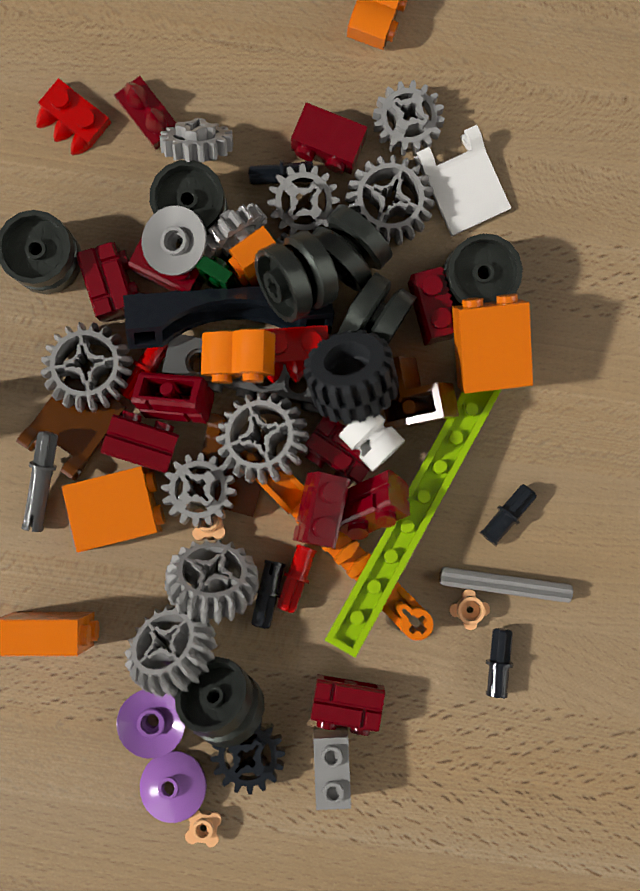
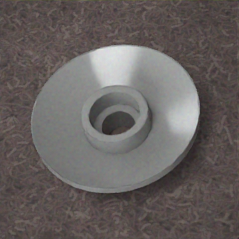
M168 206L160 209L152 215L143 230L142 251L144 257L153 269L165 275L178 276L191 271L196 267V264L206 250L207 233L200 217L186 207ZM179 238H183L181 247L177 249L176 241Z

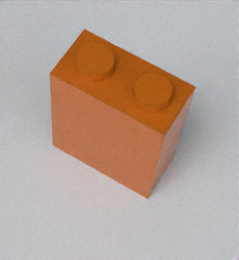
M518 294L496 296L497 301L483 303V298H468L462 300V305L452 306L457 387L462 392L474 393L533 386L530 304L525 300L518 299Z
M139 466L61 486L77 553L163 532L161 525L165 524L164 511L161 504L156 505L153 493L158 490L154 473H148L147 467Z
M13 612L1 616L0 656H78L94 646V641L98 640L99 621L95 620V612Z

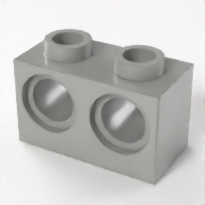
M347 727L336 728V730L314 729L316 810L351 809Z

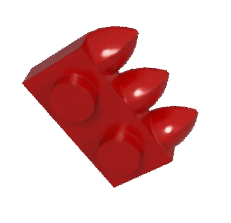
M59 78L38 102L40 109L36 119L37 128L48 127L57 121L53 133L55 142L64 141L75 134L70 148L72 155H79L88 151L111 124L109 117Z
M328 325L264 329L275 334L274 376L266 377L270 382L276 383L281 376L283 364H285L290 377L295 382H298L304 375L305 359L310 358L308 353L312 348H317L320 341L329 339Z

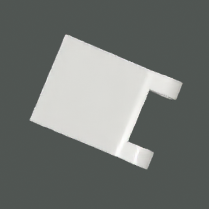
M477 125L464 131L465 134L461 135L462 142L468 150L467 152L437 166L429 147L417 152V156L414 157L416 165L420 167V172L429 177L427 184L433 187L434 192L432 195L451 237L511 209L487 155L482 135Z

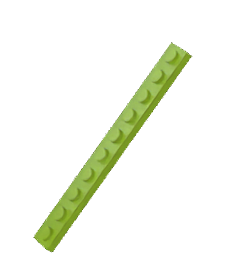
M502 389L474 393L461 392L457 400L459 417L446 419L409 486V499L407 500L410 503V516L397 521L393 527L385 529L324 639L325 641L356 658Z

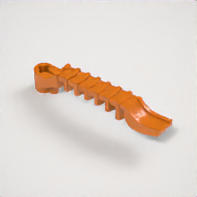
M283 470L279 471L280 481L275 482L269 474L267 484L262 485L259 483V485L288 514H291L299 525L297 517L304 490L303 484L293 474L288 476ZM339 531L335 549L321 547L333 557V560L338 565H341L346 570L347 575L351 579L354 578L356 581L371 556L370 553L365 552L359 546L360 543L357 540H352L341 531ZM397 582L382 611L408 638L416 641L423 640L433 630V619ZM403 609H406L412 616L414 615L418 618L421 624L417 628L411 624L409 618L402 612Z

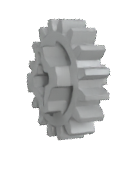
M413 80L409 88H405L402 81H399L397 91L388 86L385 91L386 98L378 97L376 104L378 108L374 109L373 119L377 121L374 122L373 129L374 132L382 131L379 142L389 141V151L392 152L396 147H400L401 155L405 156L407 149L412 148L414 154L417 155V152L420 151V145H423L425 148H431L432 139L438 140L441 133L439 128L443 127L445 120L444 117L440 116L444 106L443 104L435 105L438 98L437 93L430 96L426 94L428 85L425 84L419 90L416 89V82ZM423 106L427 110L429 115L424 113ZM408 116H411V118L409 119V121L404 120V119H406ZM388 121L393 123L395 128L394 130L391 129V127L388 124Z
M194 118V120L187 122H177L175 128L167 127V131H161V136H159L161 153H164L165 157L173 156V159L176 161L180 159H185L186 162L195 160L200 163L215 161L218 155L227 156V152L233 151L232 130H228L227 126L219 127V123H208L203 118Z
M302 163L299 165V172L296 173L289 166L287 167L288 176L286 178L279 174L276 176L280 185L278 187L270 186L269 188L272 193L276 194L275 198L267 200L268 205L276 206V210L270 215L272 218L280 217L282 219L278 225L280 229L285 228L287 225L290 226V236L295 234L297 230L308 231L312 229L315 231L321 224L328 227L327 217L334 211L332 204L340 202V198L331 194L337 188V185H327L326 181L330 175L326 172L319 177L317 175L318 166L314 165L310 172H306L305 164ZM298 178H310L313 180L307 187H297L292 182ZM322 190L325 194V207L323 211L318 207V195ZM283 191L289 195L290 203L285 212L281 205ZM312 191L308 199L311 206L308 209L303 206L296 209L298 200L295 197L297 194L306 195ZM310 215L314 219V221L304 224L294 222L299 216Z
M250 203L246 207L243 204L235 212L229 209L222 213L216 223L207 230V245L204 255L211 260L216 256L225 262L231 258L230 248L261 226L267 224V217L258 205Z
M199 453L197 461H194L189 454L185 455L186 464L181 465L175 461L173 464L177 471L174 474L171 472L165 473V476L171 481L170 484L161 485V489L169 493V496L165 497L162 501L165 505H173L169 511L171 516L175 517L181 513L180 522L184 525L192 519L195 528L200 527L201 520H205L209 526H213L212 517L217 515L223 520L225 515L222 509L224 507L232 509L234 506L228 500V497L237 495L235 489L229 488V485L235 482V478L233 475L225 476L229 469L224 464L217 467L218 458L212 456L206 462V457L203 453ZM196 469L210 470L204 474H193L191 472ZM182 480L183 492L178 496V486ZM191 480L203 487L208 501L195 494L196 491L191 484ZM221 483V495L219 500L216 501L215 488ZM195 506H205L208 509L204 512L188 511Z

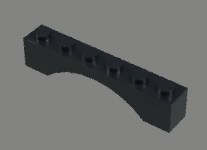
M240 286L228 289L207 288L193 291L176 290L163 293L123 295L128 349L164 347L175 337L192 328L223 320H251L268 323L280 328L328 325V334H331L334 320V309L331 303L318 310L311 309L306 316L294 322H285L270 307L260 286Z

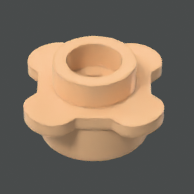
M199 508L194 512H204V510ZM215 515L212 517L213 526L210 527L206 526L205 520H201L200 527L192 531L194 539L197 541H202L205 538L207 540L222 539L226 534L223 520Z
M466 589L462 592V598L457 603L451 604L449 612L453 617H458L467 630H474L477 628V623L490 613V606L486 602H481L476 597L475 591ZM469 606L473 608L471 613L467 612V607Z
M198 810L193 816L188 818L190 826L185 834V839L189 844L193 845L199 842L205 843L208 847H214L218 843L217 829L222 821L219 813ZM202 825L206 826L207 829L205 831L200 829Z

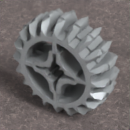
M380 155L377 158V166L367 161L364 167L365 171L360 169L355 171L356 180L349 181L348 189L351 192L346 193L345 201L350 204L348 207L369 221L388 244L390 238H394L395 243L399 246L403 242V234L411 241L415 237L414 230L422 232L425 228L423 221H430L432 214L428 210L434 207L435 201L429 197L432 196L434 190L433 187L425 186L429 180L428 175L418 177L419 165L409 169L408 158H405L401 165L396 163L395 155L390 157L389 163H385ZM384 179H392L391 182L387 185L381 186L374 184V186H371L373 183ZM402 183L411 190L416 204L410 202L411 198L402 193ZM393 190H395L394 201L392 205H388L386 212H384L385 200H387V197H391ZM363 198L370 200L369 204L377 208V219L368 213L364 206ZM405 215L409 216V218L399 223H387L389 218L393 216H401L403 218Z
M79 322L77 326L78 331L73 332L70 326H66L65 332L67 335L62 338L59 334H54V339L57 341L56 346L46 344L45 348L51 356L41 357V362L49 366L41 370V375L44 378H48L44 386L47 390H54L52 397L56 401L63 399L62 404L66 408L72 407L75 403L76 410L83 412L88 403L89 409L92 412H96L98 402H101L105 408H109L110 402L107 398L113 396L115 400L119 401L121 396L117 389H126L128 383L123 378H129L133 373L132 370L126 368L133 364L132 357L126 356L130 351L128 345L121 344L122 337L119 334L111 336L112 331L108 326H105L100 331L98 324L92 322L89 330H87L84 323ZM90 344L105 347L112 353L113 357L105 358L104 355H94L90 349ZM77 348L76 355L72 359L65 361L68 355ZM87 357L94 366L90 367L91 370L87 372L88 377L81 369L82 367L86 368L84 364L88 363ZM111 373L106 382L98 387L100 377ZM70 376L72 379H81L82 384L85 386V391L69 388L65 385L63 377Z
M259 391L257 400L254 401L250 394H246V404L241 405L240 402L234 401L233 405L237 410L233 414L230 411H224V416L229 420L228 423H218V428L225 432V434L216 437V441L224 445L218 450V454L221 457H227L224 461L225 467L228 469L234 468L233 474L238 478L245 474V480L248 483H253L256 477H258L259 483L262 485L267 484L269 474L275 482L280 481L279 471L283 470L288 476L292 474V470L288 466L291 462L298 466L301 465L302 461L296 456L297 452L307 453L308 448L299 443L309 439V434L302 430L307 426V422L304 418H298L301 411L297 406L291 408L292 403L288 398L280 401L278 394L272 393L267 400L266 394ZM261 414H274L280 416L286 422L279 425L277 422L266 424L261 418ZM249 421L248 430L243 435H240L242 428ZM260 428L267 434L264 436L265 448L258 442L261 440ZM288 435L285 447L276 456V446L281 441L286 440ZM258 451L265 462L252 463L245 461L240 453Z
M205 538L203 544L200 545L192 541L190 549L181 547L178 555H172L170 565L167 566L165 571V591H167L170 604L176 605L178 614L187 612V617L190 621L196 617H201L203 625L208 619H214L219 624L222 617L232 621L235 617V612L244 614L246 606L252 605L254 596L258 591L257 566H254L252 556H246L244 547L235 549L233 541L227 545L222 544L220 539L216 543H209Z
M167 604L163 612L155 609L153 617H144L145 623L142 627H134L137 634L135 637L128 639L131 648L124 652L128 659L125 666L130 672L129 675L132 677V680L145 692L153 693L160 697H163L165 694L175 697L178 689L187 692L190 682L199 683L198 675L201 672H209L206 663L215 660L212 650L217 647L214 639L216 633L209 623V619L204 625L201 617H196L190 621L187 617V612L178 614L176 606Z

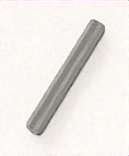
M442 567L439 576V582L443 586L566 603L571 602L573 597V586L564 583Z

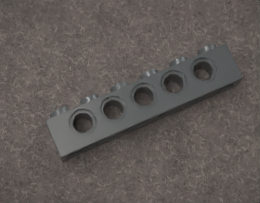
M181 334L168 343L162 370L164 374L204 377L213 392L222 393L223 388L236 390L235 396L245 398L246 394H250L255 400V396L258 395L259 391L264 392L266 397H270L272 393H277L280 401L288 398L291 402L301 404V410L320 413L313 403L309 387L303 393L291 391L289 384L292 378L288 374L285 364H283V370L279 379L270 386L243 382L242 377L233 379L231 384L212 383V377L201 375V373L193 370L194 361L202 357V338Z

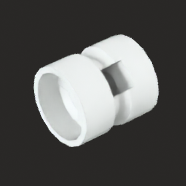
M381 415L375 418L373 416L367 417V421L360 423L359 420H354L339 435L352 450L359 449L361 451L359 458L371 471L376 470L405 442L393 427L386 428L384 426L385 419Z

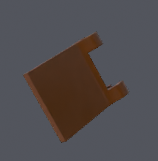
M70 376L65 377L64 383L66 386L74 390L85 391V386L82 384L81 379H72ZM51 396L35 420L19 435L16 442L32 452L36 447L37 435L40 431L57 434V446L72 455L60 472L76 481L93 453L104 440L112 415L121 416L123 410L127 407L110 396L107 398L110 402L109 408H105L101 402H98L97 411L92 412L87 403L83 412H78L75 408V403L72 407L66 408L62 404L63 399L56 401Z
M210 413L201 453L205 455L206 462L212 456L217 457V467L224 464L227 457H221L218 454V450L224 445L219 444L216 441V437L222 433L218 428V423H225L226 417L217 413ZM262 430L259 443L265 448L264 436L267 434ZM258 451L240 453L242 458L248 462L260 463L264 459ZM231 468L225 476L233 475L235 478V482L229 485V488L235 489L237 495L228 497V500L234 505L233 508L224 507L223 509L253 517L261 486L256 480L253 483H248L245 480V474L240 478L236 477L233 474L234 468ZM197 469L196 474H204L210 470ZM193 482L195 494L208 501L203 487ZM221 483L215 488L216 501L219 500L221 495Z

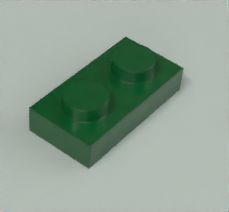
M203 255L196 264L203 283L214 289L237 288L235 276L230 271L232 267L224 260L216 256L211 260Z

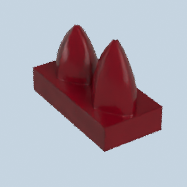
M138 76L132 82H127L125 87L114 94V96L156 150L160 147V132L167 131V127L175 128L177 122L141 76Z

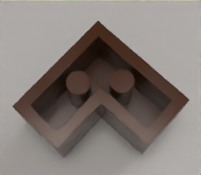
M393 357L399 388H397L398 394L396 399L391 400L392 405L387 410H380V415L385 419L384 426L386 428L393 427L395 430L459 417L453 383L436 382L421 386L416 358Z

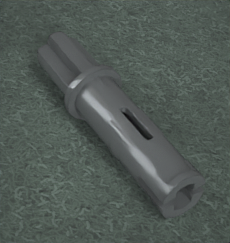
M40 431L38 433L34 459L29 462V467L32 468L24 520L21 527L26 531H29L30 527L32 532H42L44 530L43 525L53 471H56L57 468L54 464L58 435L53 432Z

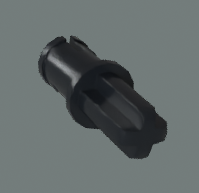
M280 160V164L250 166L248 169L249 182L252 185L278 184L277 174L286 178L288 176L287 167L290 166L296 173L299 172V165L304 163L306 172H310L313 167V161L284 163L283 160ZM298 178L292 182L310 183L313 180L310 178Z
M520 485L503 506L499 505L497 507L499 511L486 527L480 531V534L494 546H497L498 542L514 524L518 525L520 523L518 519L536 499V493L528 486Z
M265 560L260 586L256 592L258 595L251 623L255 627L269 629L277 597H281V594H278L286 564Z
M494 628L492 631L490 659L486 660V664L489 665L486 695L494 698L508 697L509 670L513 668V663L510 662L513 633L509 629Z

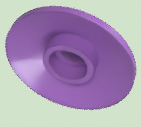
M144 690L137 691L123 703L117 716L116 725L120 741L128 751L142 758H159L170 753L179 744L185 731V725L180 721L175 710V697L167 694L160 697L153 693H147ZM149 715L158 717L159 724L157 726H152L148 723Z
M171 751L162 757L153 758L145 767L140 780V795L145 808L153 817L167 823L181 822L193 816L201 807L207 790L206 776L203 768L194 757L181 751ZM167 781L174 785L172 795L165 791L164 787Z

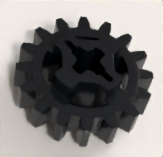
M261 720L260 725L254 732V736H251L239 745L228 747V751L233 755L231 765L228 764L226 758V748L212 745L214 749L219 751L212 753L210 760L212 762H219L215 767L214 774L220 775L223 773L225 775L222 782L224 787L233 782L235 783V793L240 791L241 786H246L248 795H251L255 785H258L262 791L266 790V779L274 783L277 781L278 775L274 769L283 770L284 762L278 758L285 756L286 750L284 747H277L282 741V735H272L274 729L272 723L264 728L261 726ZM266 744H268L271 751L270 762L267 761L268 758L263 754ZM256 746L254 757L249 756L240 763L243 751L247 753ZM244 773H254L255 775H253V776H245V775H242V774H244Z

